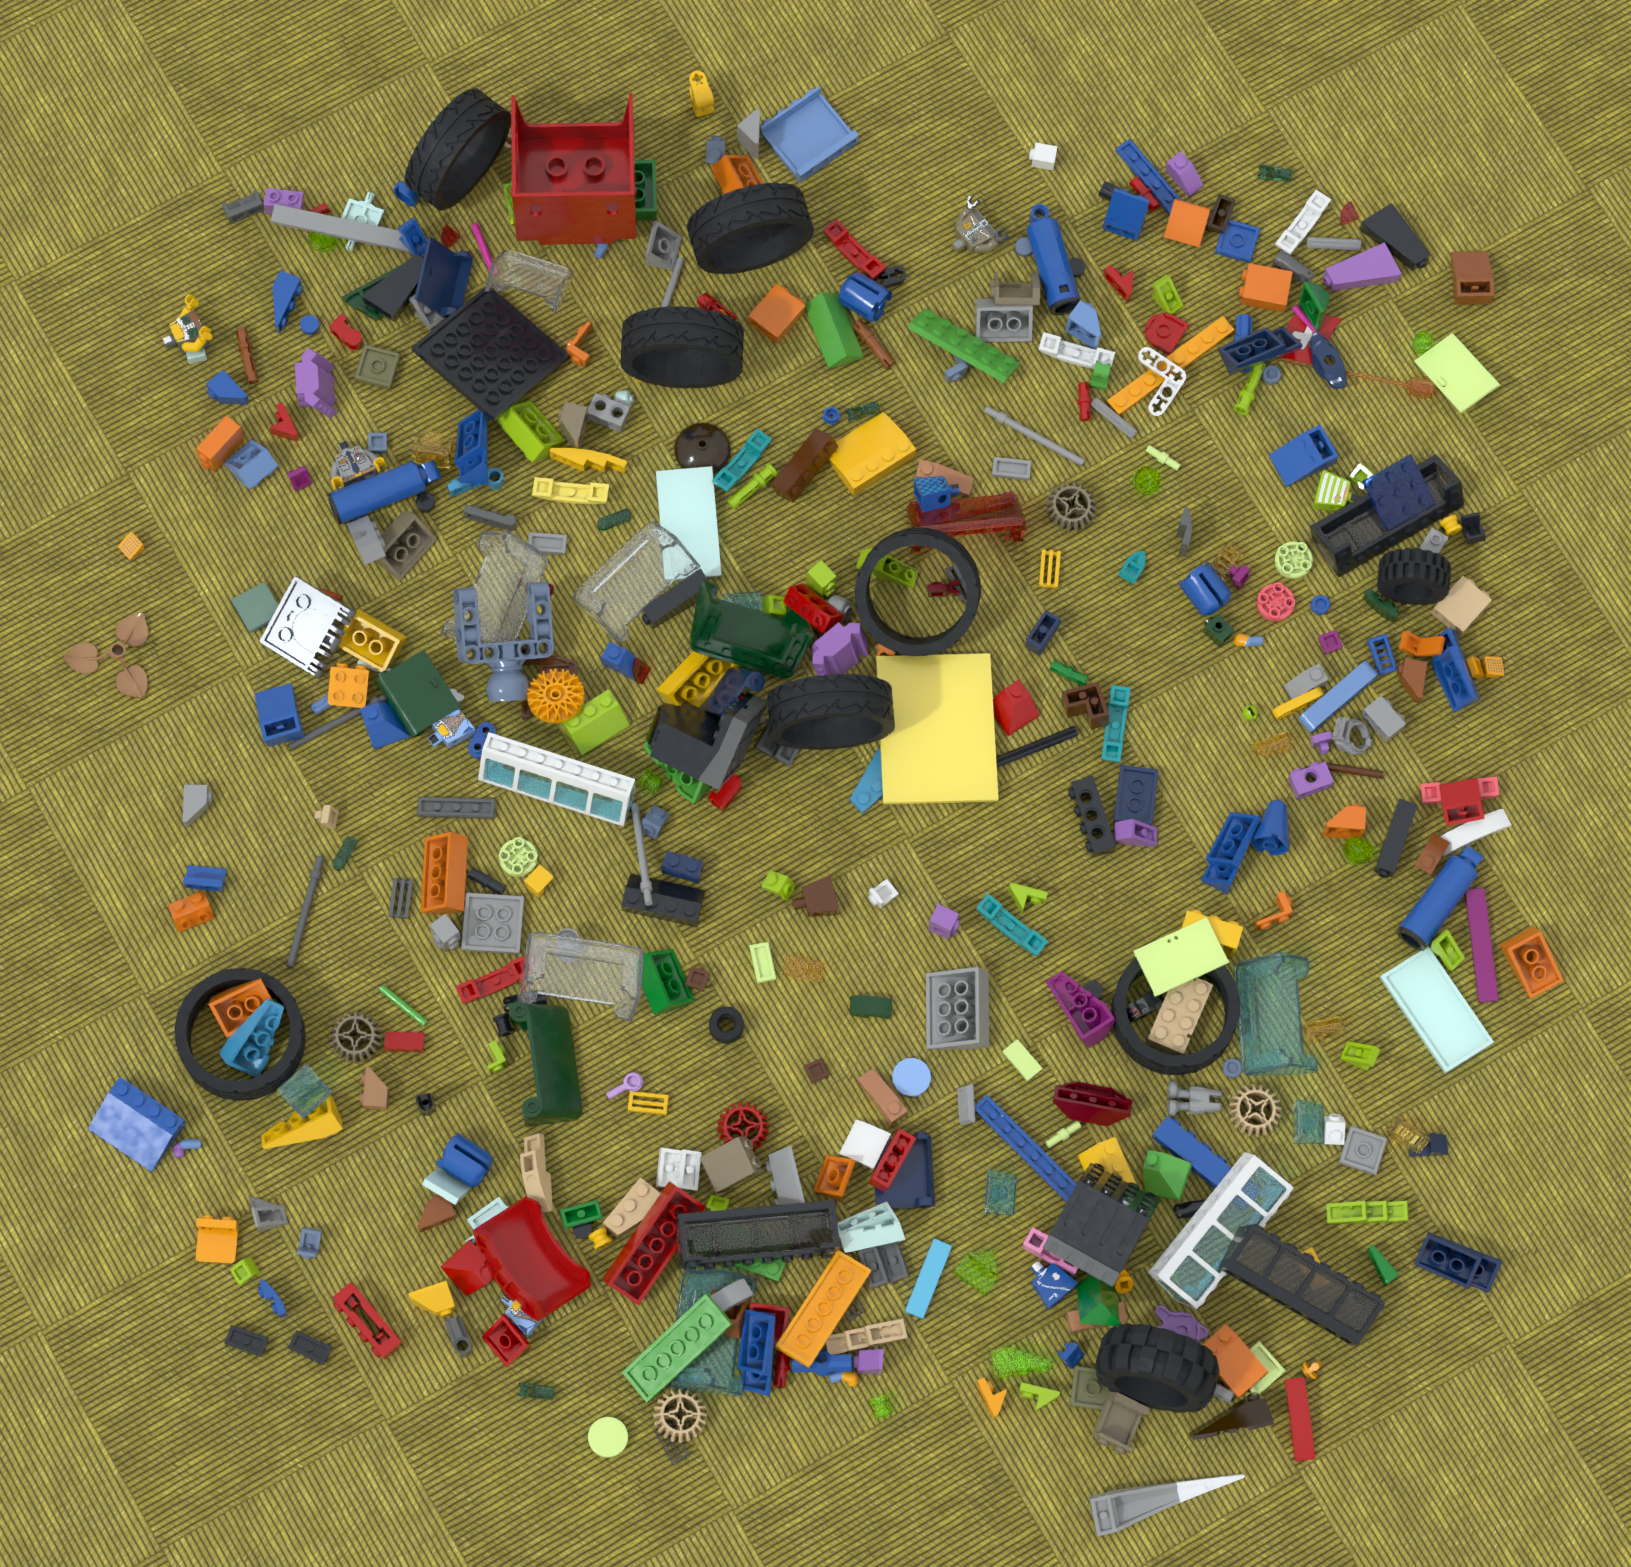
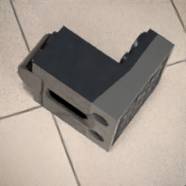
M749 692L746 694L741 693L735 702L725 709L721 718L687 701L681 706L662 704L658 707L646 736V741L650 745V749H652L650 756L719 790L740 768L768 702Z

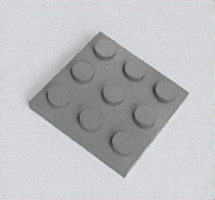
M466 893L461 950L520 955L524 896Z

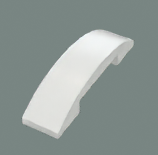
M1315 190L1306 202L1305 207L1289 228L1280 236L1275 245L1291 255L1314 227L1331 202V199Z
M1043 332L1038 349L1042 353L1058 360L1094 369L1096 360L1102 364L1110 363L1112 366L1115 352L1097 347V350L1063 341L1061 337Z
M1504 809L1485 814L1484 819L1467 822L1441 835L1440 837L1450 842L1442 856L1449 855L1467 844L1512 826Z

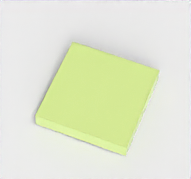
M1259 1341L1250 1351L1266 1368L1268 1373L1249 1390L1252 1394L1259 1393L1260 1395L1286 1370Z

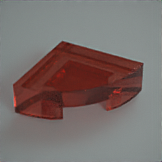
M1351 201L1342 208L1340 214L1341 226L1359 218Z
M447 224L444 226L441 234L443 245L450 249L460 239V235Z
M634 658L632 665L633 677L638 684H643L651 667L641 659Z

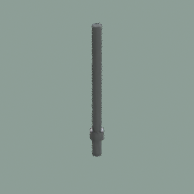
M383 694L378 697L374 696L369 699L370 701L366 703V706L385 702L387 699ZM355 708L305 734V737L288 743L291 750L360 715V708Z
M317 856L314 868L309 875V886L286 964L290 968L294 967L316 886L322 876L321 868L324 861L322 856Z

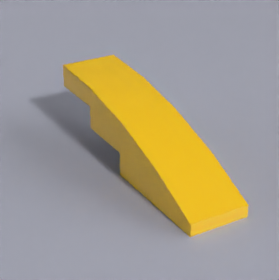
M551 448L549 451L550 458L583 472L589 466L605 473L607 467H610L625 474L628 468L626 460L597 451L577 448Z

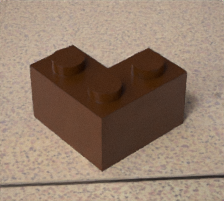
M1099 682L1062 691V703L1067 718L1086 713L1091 730L1109 725V713Z

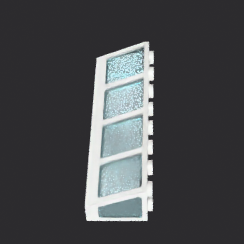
M488 732L482 749L478 775L479 781L624 827L636 793L635 779Z
M1244 1152L1148 1273L1178 1303L1197 1309L1203 1305L1205 1298L1217 1287V1283L1227 1274L1218 1268L1238 1228L1254 1223L1264 1228L1269 1218L1277 1212L1281 1203L1289 1197L1293 1187L1255 1155ZM1240 1232L1227 1259L1230 1258L1245 1234ZM1249 1238V1240L1239 1253L1238 1257L1236 1258V1261L1241 1257L1242 1252L1245 1250V1248L1253 1242V1239Z

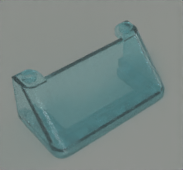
M1277 952L1237 964L1235 968V982L1240 996V1047L1242 1069L1246 1075L1270 1076L1318 1072L1315 1056L1311 1054L1304 1055L1298 980L1308 975V958Z
M727 1269L686 1271L681 1279L676 1321L705 1294L711 1295L712 1291L720 1290L721 1287L725 1288L740 1279H745L754 1294L756 1292L757 1278ZM721 1335L669 1385L672 1388L735 1397L743 1396V1380L740 1377L734 1376L739 1339Z

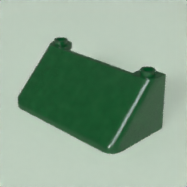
M703 580L698 590L689 641L691 649L702 655L780 678H790L793 676L814 635L811 623L793 609L787 610L783 618L718 599L716 598L718 593L717 586L712 582Z
M524 1002L508 1003L511 1023L519 1024L522 1031H528L537 1097H530L523 1103L525 1127L578 1120L582 1115L583 1109L569 1011L566 1007Z

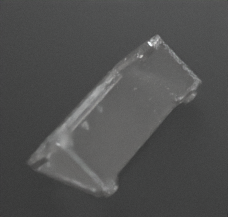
M651 521L644 525L574 592L573 600L617 644H620L628 638L629 629L627 625L642 612L643 607L655 600L680 575L688 577L701 566L673 533L657 522Z
M482 531L478 541V548L486 557L473 586L477 591L481 643L517 640L527 616L526 599H528V583L541 581L547 566V557L543 552L510 531ZM468 611L464 613V619L467 621L470 616ZM450 619L445 622L441 634L456 640L455 620Z
M533 932L529 935L526 944L517 1002L535 1003L538 994L608 1004L614 1005L613 1011L617 1018L632 1021L641 998L643 952L635 946Z

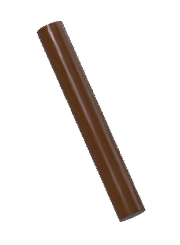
M1326 763L1329 771L1380 779L1383 777V771Z

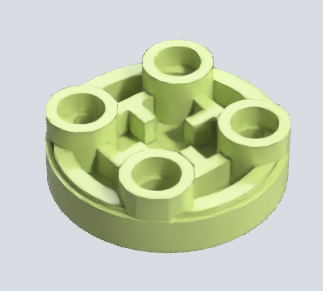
M1292 541L1278 548L1274 561L1276 569L1282 576L1289 579H1299L1310 571L1313 557L1305 543Z
M521 837L509 840L500 850V866L510 876H526L537 865L538 855L534 845Z
M600 1418L590 1427L588 1433L589 1445L600 1457H615L627 1446V1429L616 1418Z

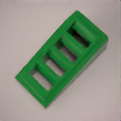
M1371 1245L1367 1249L1368 1255L1383 1285L1386 1287L1399 1274L1378 1249Z

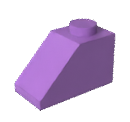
M1179 152L1167 162L1165 172L1189 197L1203 187V183L1194 165L1182 152Z
M1135 819L1115 822L1114 841L1125 845L1157 846V827Z
M884 1349L859 1351V1356H855L854 1368H858L857 1373L881 1375Z

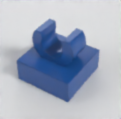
M1065 1342L1064 1345L1067 1349L1064 1352L1058 1350L1057 1353L1065 1365L1073 1369L1084 1356V1353L1074 1342L1071 1344Z

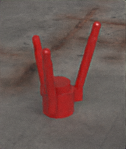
M708 292L702 294L697 299V303L700 305L698 308L705 310L714 309L716 312L724 314L720 310L722 309L733 319H738L736 315L720 304L714 297H711Z

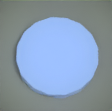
M906 1058L900 1061L895 1066L892 1074V1082L895 1089L901 1095L917 1097L923 1094L929 1088L931 1081L928 1066L916 1058Z

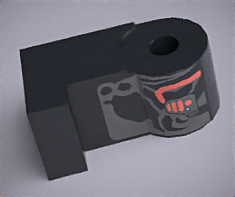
M1151 990L1146 995L1126 1006L1128 1019L1131 1023H1134L1160 1009L1163 1003L1158 996H1154Z

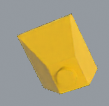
M447 1281L408 1293L412 1304L436 1316H449L453 1314V1310H456Z

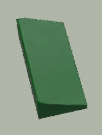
M598 1200L560 1210L565 1229L603 1219Z

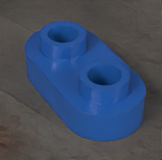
M483 722L477 727L468 746L471 757L481 759L482 749L488 733H483V730L489 729L490 733L496 734L495 726L492 723ZM480 745L481 749L475 750V746Z

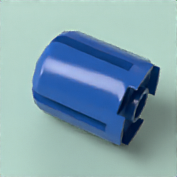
M855 272L847 277L839 291V302L870 322H877L885 312L883 309L886 305V300L890 301L892 297V291L860 272Z
M1208 561L1190 572L1187 578L1183 580L1184 583L1182 580L1178 582V585L1198 612L1204 616L1214 614L1218 609L1225 606L1231 597L1230 590Z
M457 1132L456 1137L453 1136L444 1148L443 1158L441 1160L438 1159L436 1162V1166L469 1187H475L481 1184L484 1176L490 1171L493 1157L488 1151Z

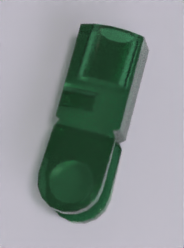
M1259 165L1260 174L1257 176L1258 179L1291 181V169Z
M877 400L845 410V414H848L849 423L880 413Z
M628 508L599 518L597 522L598 529L606 531L614 526L616 527L631 521L632 518Z
M349 836L346 837L333 860L334 870L341 871L344 868L358 841Z
M519 1383L520 1393H517V1396L553 1400L554 1387ZM528 1387L534 1388L533 1394H527Z

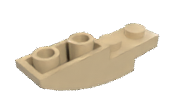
M538 1133L524 1138L525 1153L520 1154V1163L527 1197L539 1202L541 1212L544 1214L553 1211L551 1174L546 1172L544 1135Z

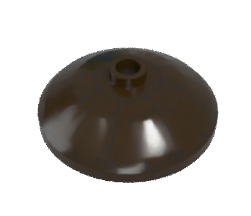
M710 423L689 425L680 432L674 446L675 458L682 469L712 466L713 475L725 467L731 452L727 435L722 429ZM700 443H705L706 446H705V447H700L699 444H700Z

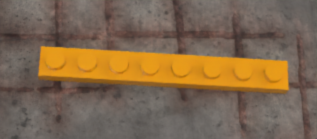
M1222 316L1167 356L1166 359L1181 369H1185L1234 333L1235 329ZM1160 361L1157 364V369L1163 372L1167 369V364L1164 361ZM1171 366L1170 370L1165 375L1167 377L1169 376V374L1175 376L1176 374L1172 372L1174 368ZM1149 369L1108 399L1107 404L1120 416L1160 387L1165 379Z

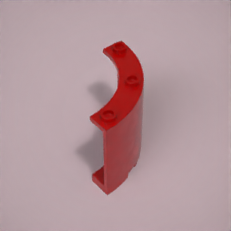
M525 1196L473 1230L480 1253L484 1252L488 1260L485 1264L497 1284L512 1301L516 1300L522 1305L521 1310L537 1321H540L591 1287L589 1271L576 1263L562 1249L560 1243L549 1230L541 1212V1206L536 1200Z

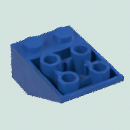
M1114 188L1104 220L1103 230L1137 242L1145 223L1149 200L1141 195H1132L1124 189L1118 190Z
M1320 424L1269 454V457L1285 486L1288 487L1336 464L1338 454Z
M292 683L255 693L259 724L263 740L268 747L305 737Z

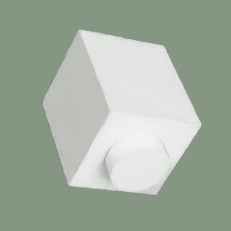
M1035 143V148L1030 150L1029 160H1032L1031 167L1053 170L1057 146Z

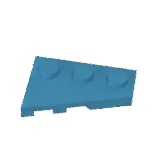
M879 748L849 800L862 814L883 797L881 752Z

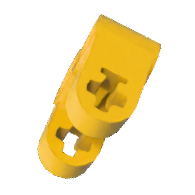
M701 71L692 72L689 77V92L695 116L701 117L714 113V98L705 74ZM696 77H698L700 83L695 81Z

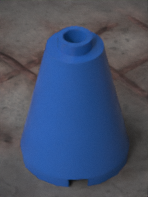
M1273 800L1268 803L1253 834L1251 845L1261 853L1265 850L1269 851V855H1282L1289 849L1287 806L1280 800Z

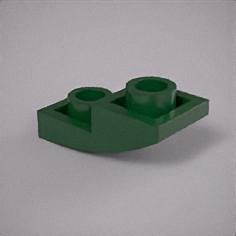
M1372 588L1364 593L1363 599L1376 613L1391 622L1397 620L1399 611L1395 604H1391L1389 600L1381 603L1380 595L1377 592L1374 593Z
M851 996L850 1015L863 1018L874 1016L889 1019L892 1016V999L876 996Z

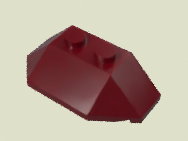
M1076 1081L1055 1085L1053 1103L1068 1119L1110 1126L1130 1117L1132 1099L1126 1098L1122 1093L1113 1088Z

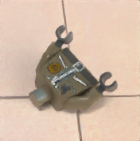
M971 195L967 199L968 205H965L958 216L955 224L957 240L951 243L956 252L963 248H966L970 254L975 252H991L1000 244L1001 240L1006 241L1009 235L1005 234L1001 237L1005 229L1000 228L995 231L976 208L973 210V206H978L980 200L977 199L975 204H973L972 198H974V195Z

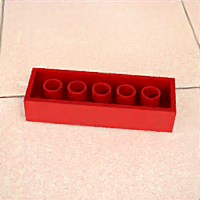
M669 1181L602 1280L639 1305L677 1250V1215L703 1212L706 1206ZM684 1228L685 1237L691 1228Z

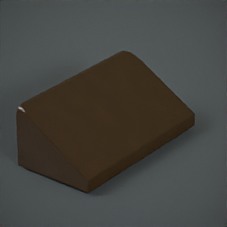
M1219 194L1205 230L1208 232L1224 233L1236 200Z

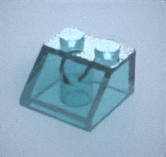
M307 1064L277 1089L280 1096L303 1119L333 1093Z

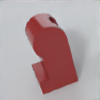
M341 313L329 325L330 333L349 349L359 350L363 345L361 333L350 328L347 317Z
M732 775L718 793L714 791L710 793L708 801L724 812L740 792L741 779L737 775Z

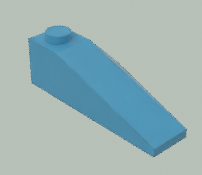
M267 998L229 1037L219 1052L225 1063L254 1077L259 1076L268 1063L270 1057L269 1050L274 1043L273 1037L275 1030L279 1026L284 1006Z

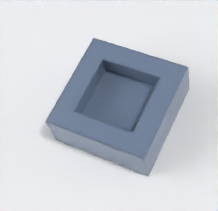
M368 433V450L372 453H387V433Z

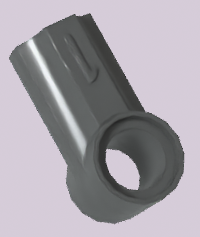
M461 1316L450 1318L445 1322L455 1353L461 1358H466L470 1356L473 1348ZM461 1343L468 1344V1348L465 1351L458 1350V1346Z

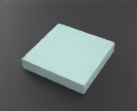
M439 1167L427 1176L422 1183L423 1186L455 1205L472 1188Z

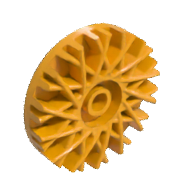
M555 668L554 672L550 669V673L545 674V671H543V675L538 674L537 680L533 678L527 693L531 712L538 719L548 723H562L572 719L580 712L585 701L584 688L578 676H575L574 673L571 675L569 670L565 672L562 669V672H558L557 668Z

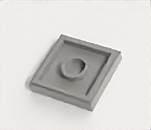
M1350 1126L1338 1164L1376 1176L1388 1138Z

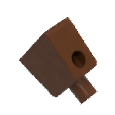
M831 875L803 886L801 890L803 897L792 899L794 910L806 908L808 917L839 915V906Z

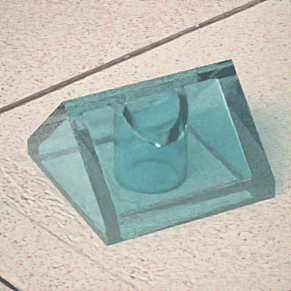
M1300 1099L1295 1101L1293 1105L1294 1144H1324L1323 1105Z
M988 1169L986 1174L984 1213L1014 1215L1016 1176Z

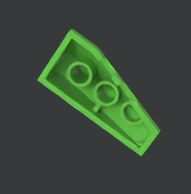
M653 731L649 732L644 745V749L649 755L652 752L650 746L654 738L657 739L659 735ZM651 757L657 765H661L668 780L671 779L675 783L679 794L691 803L696 804L711 787Z

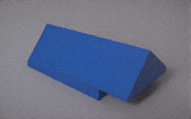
M479 409L458 422L454 464L460 467L458 478L460 483L488 484L487 416Z
M1447 628L1438 635L1445 637L1442 654L1434 655L1435 658L1430 663L1455 713L1481 699L1457 634L1452 628Z
M1230 812L1205 859L1209 865L1201 879L1202 882L1228 894L1259 823V816Z
M745 1309L737 1369L742 1370L741 1389L770 1396L776 1313Z

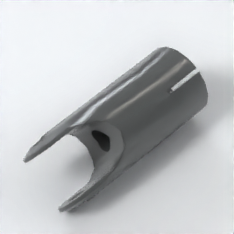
M1283 250L1278 253L1273 261V264L1280 269L1292 271V277L1302 283H1305L1306 279L1308 282H1311L1310 278L1314 276L1310 269Z

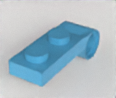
M499 468L488 469L487 485L493 490H498L504 485L503 472ZM493 476L500 478L496 482L490 480ZM458 478L447 484L451 497L484 485L460 483Z

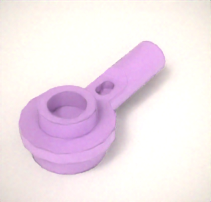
M635 1072L627 1074L623 1084L606 1092L609 1100L626 1090L639 1091L643 1086V1079L640 1074Z

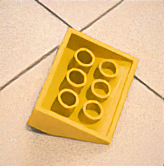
M882 412L836 442L838 448L830 456L828 462L851 494L855 496L913 459L916 455V448L906 434Z

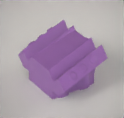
M310 348L302 354V363H295L296 391L299 407H313L331 419L338 412L332 407L337 401L334 395V380L336 378L330 374V371L335 366Z
M838 622L812 646V664L817 676L845 674L855 664H860V656H869V644L860 623H849L843 627Z

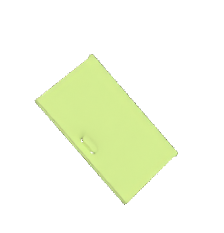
M1453 333L1414 360L1415 364L1460 413L1466 411L1500 386L1497 380Z
M1207 917L1133 951L1155 997L1229 963Z

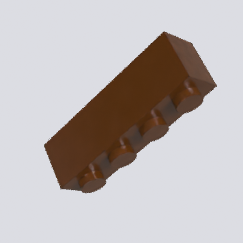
M817 428L814 429L771 483L778 496L792 503L795 502L838 448L832 435Z

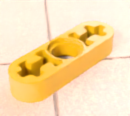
M1317 687L1279 705L1272 710V713L1276 720H1280L1317 702L1325 694L1321 687Z

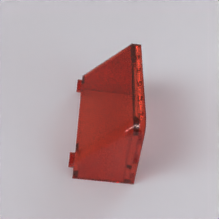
M1011 491L1005 492L1002 495L953 499L949 506L927 512H922L917 501L910 502L906 507L908 528L926 527L942 531L951 537L1004 531L1005 540H1009V537L1013 538L1014 543L1023 542L1026 530L1025 516L1018 495ZM910 545L911 553L920 552V548L924 546Z

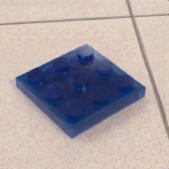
M1411 454L1361 481L1387 531L1394 529L1437 504Z

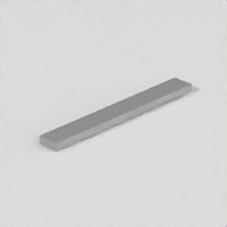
M274 204L271 217L272 224L410 253L399 240L401 237L399 230Z

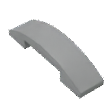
M744 1278L711 1295L723 1312H726L735 1305L739 1306L754 1296Z

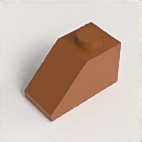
M1405 658L1402 663L1398 664L1397 674L1400 675L1399 682L1415 703H1419L1423 697L1427 662Z
M1433 833L1414 866L1431 876L1450 842Z
M438 1194L433 1195L432 1199L428 1201L417 1225L419 1232H424L457 1219L451 1202Z

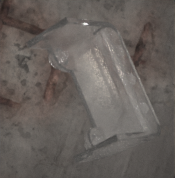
M503 250L491 263L485 291L489 292L492 287L501 292L508 290L510 287L544 297L547 306L553 308L552 312L556 313L564 302L572 280L573 270L519 252Z

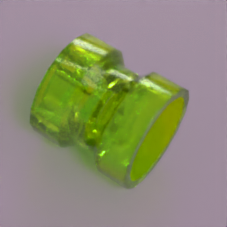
M1425 330L1419 331L1412 343L1413 350L1418 354H1424L1430 350L1433 343L1432 334Z
M647 768L638 779L637 784L640 787L647 788L648 792L654 795L664 779L653 775V771Z
M881 1394L868 1400L870 1406L874 1408L873 1415L875 1419H880L894 1413L892 1407L887 1404L889 1400L887 1394Z

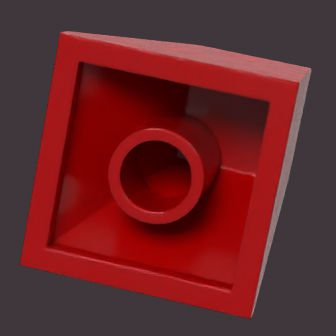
M1020 680L1003 689L993 699L994 718L1008 737L1040 716L1029 692Z
M470 1240L440 1266L465 1296L486 1286L493 1279L485 1264L488 1262L486 1256L480 1253L479 1249Z

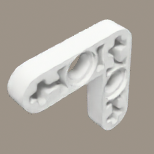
M1144 347L1138 352V360L1165 379L1148 405V411L1151 415L1160 416L1165 412L1184 383L1186 373L1153 349ZM1149 351V356L1153 359L1155 356L1158 357L1153 366L1150 365L1151 360L1146 359L1144 361L1142 359V352L1146 353ZM1159 361H1164L1167 364V369L1163 372L1157 369ZM1172 366L1174 368L1172 372L1175 374L1180 372L1182 380L1174 381L1172 374H1169L1168 377L1165 374ZM1164 387H1169L1172 390V395L1168 398L1162 395ZM1157 396H1159L1162 400L1167 401L1165 405L1162 402L1160 405L1161 412L1157 411L1155 413L1153 412L1152 404L1156 405L1159 402V399H1157Z

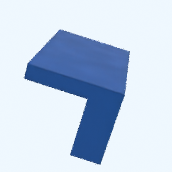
M188 865L183 885L188 889L224 892L227 870Z

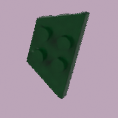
M398 267L342 296L343 302L375 322L385 317L364 304L363 295Z

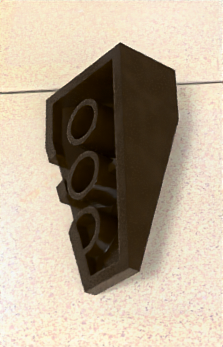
M1253 1393L1197 1427L1189 1434L1193 1440L1218 1436L1220 1431L1236 1433L1241 1427L1253 1430L1273 1425L1274 1421L1265 1397L1259 1395V1393Z

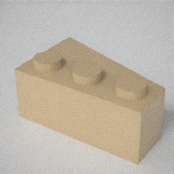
M640 1177L603 1222V1227H606L616 1238H622L639 1226L660 1193Z

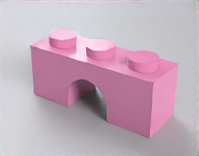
M1032 1227L1023 1243L1022 1249L1049 1264H1056L1064 1272L1074 1277L1078 1268L1043 1249L1049 1236Z

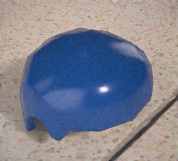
M405 181L395 184L393 190L396 197L402 202L407 203L408 206L414 204L413 207L415 208L420 196L409 189Z

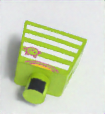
M1322 470L1312 509L1337 511L1343 508L1346 503L1357 500L1359 494L1348 492L1350 481Z

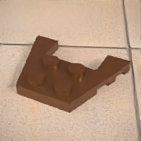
M521 647L522 654L526 652V647ZM550 655L546 658L526 659L522 664L540 665L541 675H543V671L547 674L550 673V669L554 672V669L557 668L558 672H562V669H564L565 672L569 670L571 675L574 673L575 676H578L577 661L555 655ZM521 701L522 720L534 717L535 715L531 712L528 701Z

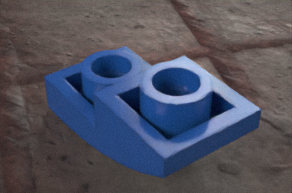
M263 1279L259 1280L261 1286L257 1288L260 1297L265 1298L266 1302L274 1300L271 1303L274 1314H278L280 1318L288 1316L281 1299L274 1289Z

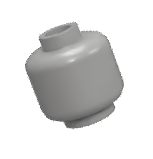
M833 595L826 599L828 603L844 614L841 622L850 618L853 607L848 599L839 595Z

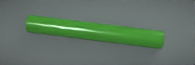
M385 985L380 987L379 991L420 1025L424 1027L427 1024V1019Z

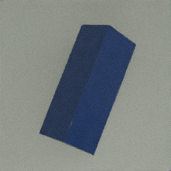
M1282 326L1273 331L1266 327L1219 347L1218 352L1229 375L1293 354L1303 346L1285 327Z
M1428 1232L1414 1265L1467 1289L1471 1285L1489 1293L1502 1260Z

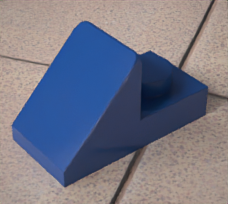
M410 218L398 228L401 234L399 240L413 256L415 254L422 256L426 251L428 241L414 218Z

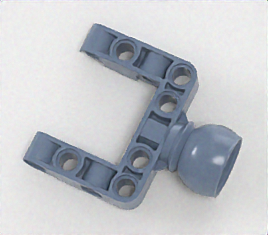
M546 581L528 583V599H526L530 637L529 639L510 640L509 642L481 643L477 591L474 587L454 589V617L458 659L463 663H487L492 667L490 671L493 674L489 677L486 686V694L489 701L528 699L527 693L529 692L530 684L527 677L521 672L524 668L521 665L526 659L549 657L554 650L548 583ZM538 605H540L542 608V611L539 615L536 611ZM466 611H468L470 615L467 621L464 619V613ZM541 643H543L544 650L542 653L539 651V646ZM523 645L526 646V652L524 654H522L521 647ZM487 648L490 649L489 657L485 656V650ZM469 649L472 651V657L470 659H468L466 655Z

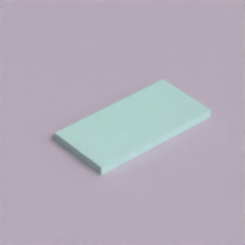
M712 466L656 471L665 582L682 581L700 568L707 578L722 577Z
M1429 946L1424 951L1416 953L1380 976L1381 981L1445 1074L1494 1043Z

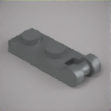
M465 505L463 511L464 518L507 531H514L517 525L514 515L502 516L494 510L485 511L477 505Z

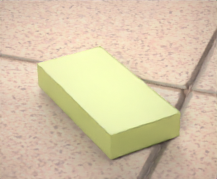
M769 942L749 945L757 984L776 980Z
M1018 1039L1002 1051L1027 1082L1043 1069Z

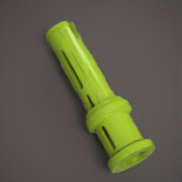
M1263 363L1252 368L1244 389L1238 394L1237 404L1233 406V410L1241 415L1249 414L1250 404L1255 399L1254 393L1266 364Z
M769 463L758 474L755 473L753 479L727 500L732 509L735 510L759 488H765L766 483L778 476L777 471Z

